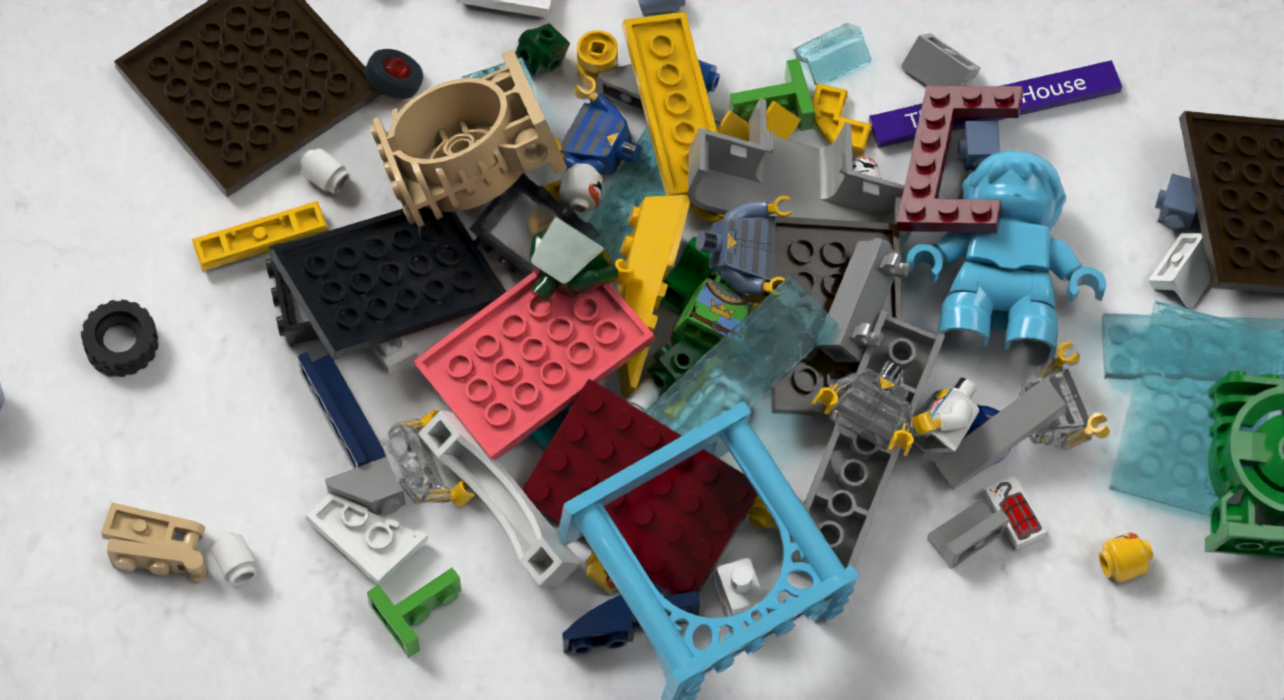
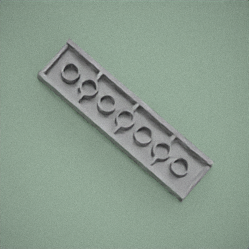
M881 310L873 333L883 334L881 343L878 348L866 347L848 393L850 392L866 402L872 403L875 407L897 418L896 424H891L847 398L843 406L891 432L890 440L840 412L803 504L844 568L850 565L855 567L901 450V447L894 446L892 451H890L888 446L895 431L900 430L902 424L910 426L911 418L915 414L945 337L943 334L938 333V335H935L888 316V312ZM889 362H893L902 368L896 380L892 376L883 373ZM867 371H871L878 376L873 381L864 374ZM879 376L896 385L895 387L887 388L893 393L897 387L905 390V397L894 393L893 396L890 391L880 390ZM859 381L884 394V396L901 405L900 411L881 401L879 403L877 398L874 399V397L854 387L855 384ZM797 551L791 555V560L793 561V563H807L805 558H803L800 561V556Z

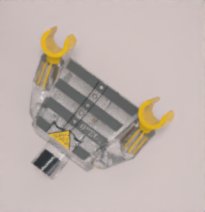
M1071 342L1062 343L1057 349L1058 357H1051L1032 373L1021 386L1018 396L1019 398L1044 378L1049 380L1066 403V413L1029 436L1034 444L1044 443L1046 446L1065 451L1090 441L1093 435L1102 439L1110 434V429L1107 426L1097 429L1099 424L1105 423L1108 419L1101 413H1095L1089 417L1069 368L1063 370V365H1075L1080 360L1078 352L1069 358H1065L1066 352L1074 346Z
M887 361L879 374L867 368L861 374L851 373L833 382L828 388L820 389L812 401L813 405L816 402L823 403L827 407L824 413L828 415L831 412L828 419L885 451L887 447L892 451L894 446H899L904 450L903 455H908L913 443L912 406L906 401L908 391L897 385L904 373V370L897 364Z
M432 410L421 419L414 418L393 424L388 431L387 437L381 440V445L397 482L417 506L421 503H448L451 500L454 505L464 507L475 496L474 493L466 491L470 486L464 480H461L453 489L445 486L428 445L418 434L439 411Z

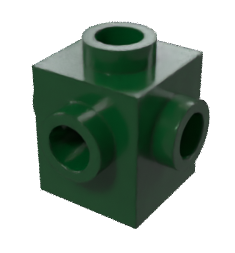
M548 23L524 31L518 39L519 44L515 54L524 68L533 76H537L547 71L552 72L561 66L570 42Z
M685 336L672 348L665 344L652 356L656 362L647 369V372L651 375L654 384L663 389L669 396L677 388L684 392L697 380L694 374L707 361Z

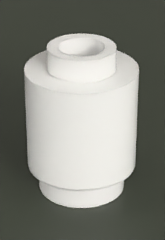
M322 148L309 150L300 162L302 166L301 174L324 192L330 191L332 194H337L346 185L350 176L345 171V166Z
M228 532L216 538L211 552L225 580L230 581L233 586H240L251 581L257 575L255 569L257 564L243 536Z

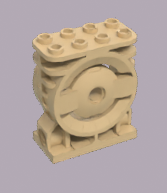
M513 49L501 54L506 67L482 77V79L462 78L438 84L417 95L399 112L397 108L390 111L394 120L387 132L379 116L372 119L374 126L369 127L377 144L376 147L391 181V187L397 200L401 201L403 211L410 225L415 222L419 228L425 225L419 210L423 207L431 209L438 220L443 217L442 212L463 211L485 204L510 188L522 173L529 172L550 162L555 174L567 169Z

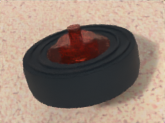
M394 49L375 51L369 58L365 69V76L370 85L378 92L391 98L407 99L414 96L423 81V71L420 65L409 55Z

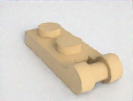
M112 502L101 534L103 539L107 540L111 538L198 551L199 549L196 545L198 539L203 538L206 527L196 521ZM177 532L185 534L183 542L174 540Z
M109 539L107 554L111 565L125 571H133L135 568L146 569L153 574L166 576L169 573L187 575L188 579L194 583H200L207 577L204 557L197 550Z

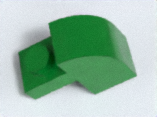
M695 236L688 242L677 266L663 282L668 284L661 303L680 316L694 291L706 279H711L716 273L709 266L710 252L697 250V237Z

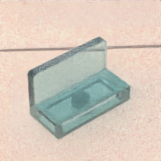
M845 23L793 48L796 59L799 58L800 62L808 65L815 85L817 83L825 85L871 62V56L860 26Z

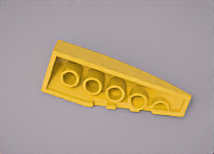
M686 195L645 197L638 207L633 206L628 219V225L632 226L630 236H625L620 249V254L625 255L626 265L624 270L633 268L634 273L631 283L619 285L618 293L652 333L658 316L652 313L653 310L658 309L662 298L665 296L668 284L662 283V280H665L670 267L674 266L690 205V199ZM649 346L618 368L622 397L628 398L637 389Z

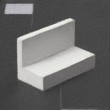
M1181 233L1148 280L1155 290H1174L1187 308H1193L1211 281L1202 233Z

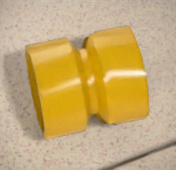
M602 30L587 32L581 36L577 43L578 78L581 81L583 76L592 77L596 83L595 89H597L599 73L618 68V43L610 33Z

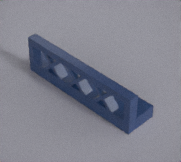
M307 352L298 355L300 373L353 469L387 457L386 452L330 354L314 362L311 361Z

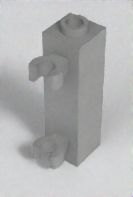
M875 238L870 241L857 242L816 343V346L835 362H861L866 347L878 348L881 343L883 334L873 333L874 327L894 278L907 277L911 268L910 263H901V255L894 251L892 245L886 240Z

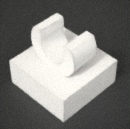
M406 336L371 347L389 374L418 358L417 351Z

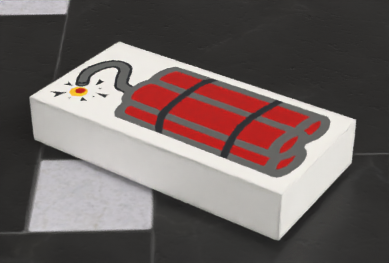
M1014 475L984 488L983 494L993 512L995 513L1001 509L1009 518L1006 534L1016 550L1046 537L1048 531Z

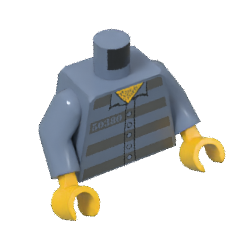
M780 196L772 204L769 201L744 203L726 212L723 220L714 222L712 232L700 231L696 238L697 250L710 252V269L720 273L721 278L736 292L762 296L764 293H769L770 297L776 301H781L786 297L785 293H777L773 290L776 285L788 286V282L783 277L772 279L776 218L770 216L776 213L781 218L789 217L793 211L781 212L778 210V205L783 201H792L790 197Z

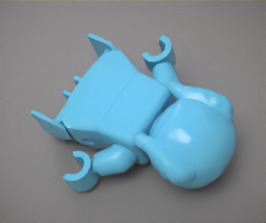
M1001 151L984 159L962 184L963 199L1001 200L1002 212L998 233L947 232L933 246L929 244L914 246L908 252L906 263L911 264L909 273L913 271V266L918 262L930 264L933 269L929 279L934 284L939 279L943 263L948 265L965 257L964 264L957 274L947 298L942 303L937 335L938 333L944 335L945 332L950 330L972 331L983 337L982 346L987 347L990 330L1006 332L1004 349L1009 350L1011 343L1016 340L1041 341L1048 344L1046 365H1050L1057 348L1058 317L1055 312V296L1049 269L1062 281H1069L1066 292L1070 304L1077 299L1079 293L1077 286L1080 285L1090 286L1095 292V299L1101 301L1107 287L1106 279L1097 269L1082 267L1081 262L1068 243L1051 237V229L1055 226L1061 215L1063 205L1067 199L1060 176L1055 167L1043 157L1031 152Z

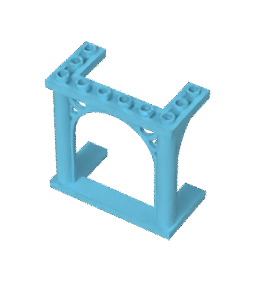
M744 401L569 500L563 506L558 537L564 546L582 536L585 537L641 625L657 655L666 680L661 700H696V693L701 690L700 686L705 681L704 677L706 674L714 669L717 674L725 671L735 663L733 658L743 652H746L747 655L755 653L765 645L764 640L773 634H776L777 638L787 634L795 627L793 622L803 616L807 620L813 619L814 622L823 617L826 621L835 618L844 611L842 606L849 602L848 596L855 591L853 587L860 577L852 565L844 568L749 424L751 411ZM703 449L718 458L728 452L731 453L773 517L782 539V568L773 589L760 603L751 609L729 617L709 618L697 616L679 609L665 599L653 585L603 507ZM797 551L800 556V561L803 558H805L807 563H793V561L791 560V555ZM792 572L805 573L811 578L812 586L807 589H798L788 582L787 576ZM787 592L796 598H785L784 603H780L777 595ZM757 612L760 614L761 619L755 621L752 619L751 614ZM683 620L688 623L684 638L679 633L682 631V628L675 623L677 621ZM700 626L707 627L712 636L711 644L705 650L697 649L692 641L694 631ZM725 626L730 627L733 634L730 635L728 632L725 634L723 641L719 643V629Z

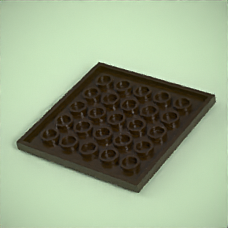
M208 0L114 60L115 68L227 197L382 94L374 89L366 79V67L305 0Z

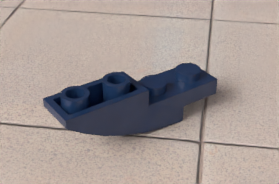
M660 584L654 585L662 595ZM697 591L664 596L665 599L679 609L699 616L700 602ZM620 595L590 610L562 633L564 653L585 654L597 647L620 648L625 646L627 642H633V628L639 627V629H643ZM681 620V621H677V622H675V623H676V624H685V623H687V622Z

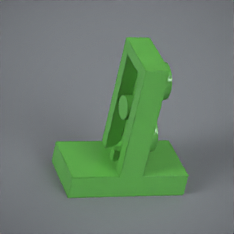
M799 58L786 61V83L731 93L729 110L745 121H749L760 98L766 100V110L774 100L788 111H795L796 116L801 119L798 124L800 131L813 129L815 111Z
M450 568L396 605L391 602L381 587L377 585L367 592L369 606L407 657L410 658L420 651L418 636L410 625L422 623L429 617L431 611L440 605L447 606L455 601L462 591L461 580L456 571Z

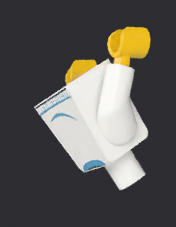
M961 377L954 388L933 392L918 413L911 418L908 433L912 435L913 443L925 454L956 451L979 413L978 406L970 400L977 390L976 385L970 380Z

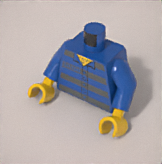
M583 76L581 82L587 86L588 91L576 85L574 94L579 99L584 100L588 98L590 103L584 102L562 143L556 138L554 139L567 169L575 164H589L600 174L610 176L615 173L621 160L637 163L642 148L641 145L631 142L632 138L627 121L616 107L603 94H597L594 91L596 88L595 80L590 76Z

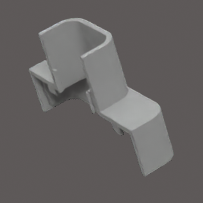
M760 98L749 120V141L699 128L690 145L688 197L695 206L701 209L725 215L726 212L744 203L769 201L772 204L778 197L788 196L792 201L781 202L778 205V210L781 212L793 211L789 217L897 224L905 185L853 171L850 123H844L836 140L830 146L824 148L812 147L774 136V130L771 132L766 131V100ZM899 231L900 250L904 247L912 232Z

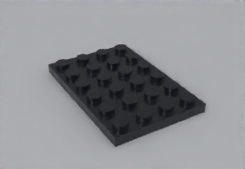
M426 207L420 208L419 210L425 225L419 228L416 222L411 225L409 224L402 208L272 248L270 254L272 261L332 359L479 312L506 292L455 212H442L443 217L437 220L431 209Z

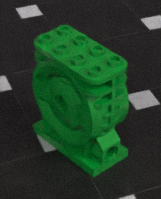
M1241 370L1229 371L1226 373V376L1220 378L1208 390V397L1214 400V404L1208 410V417L1214 420V424L1209 428V436L1213 438L1209 446L1207 464L1209 478L1219 500L1210 507V535L1205 538V552L1284 559V493H1281L1284 492V379H1281L1280 375L1272 373L1263 374L1258 377L1248 376L1247 372ZM1281 410V415L1270 418L1255 432L1239 430L1240 426L1252 428L1262 416ZM1241 466H1252L1253 469H1249V468H1245V467H1241Z

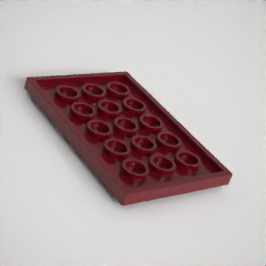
M588 379L522 490L537 509L560 523L564 503L682 437V435L595 381ZM703 449L603 507L651 581L660 584L661 587L674 595L697 591L699 595L758 498V494L744 473Z

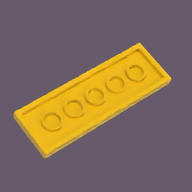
M686 12L625 19L622 23V29L665 195L688 196L690 145L699 128L717 132Z

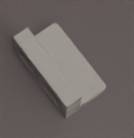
M931 33L918 36L901 65L903 70L927 86H963L966 80L975 79L981 67Z
M978 501L930 532L927 540L950 569H952L1005 534L1009 518L1001 509L992 514L982 501Z

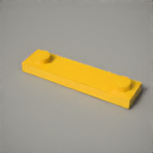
M315 201L194 238L192 243L201 270L204 272L269 252V246L299 240L326 232L328 227L319 202Z

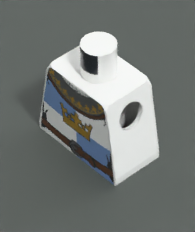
M750 558L728 563L715 569L712 584L724 617L743 613L765 598ZM754 612L751 614L753 620L758 621L761 619L759 613ZM728 627V628H729V631H730V633H731V635H732V634H733V631H732V629H731L730 627Z

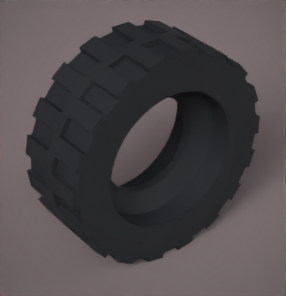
M121 299V301L111 300L104 305L102 303L97 306L96 310L88 314L87 320H84L82 325V344L89 362L95 366L96 370L99 372L103 371L109 376L118 375V377H125L128 374H136L140 369H145L150 361H153L155 351L158 350V334L152 316L150 317L149 311L145 307H140V304L136 302L132 303ZM117 324L129 325L135 330L137 335L135 344L124 352H113L104 345L103 339L106 331Z

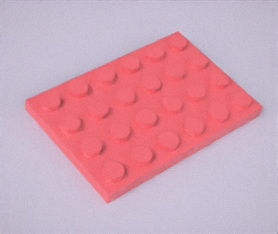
M532 272L413 361L415 367L449 409L455 413L491 460L496 461L577 399L588 379L600 383L656 341L654 334L610 283L579 293L575 298H569L556 290L549 300L544 303L530 291L539 280L535 272Z

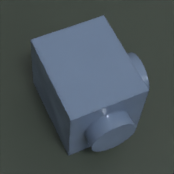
M965 121L962 139L958 140V158L964 159L965 171L976 170L984 159L1000 152L998 121Z
M1171 174L1166 191L1160 189L1155 208L1160 209V214L1157 222L1164 223L1173 229H1190L1196 212L1191 178Z

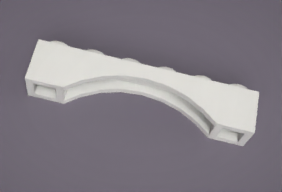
M440 410L418 433L436 457L464 480L493 512L508 534L516 550L518 560L539 586L559 587L581 565L568 546L563 545L556 531L499 460H491L454 412Z

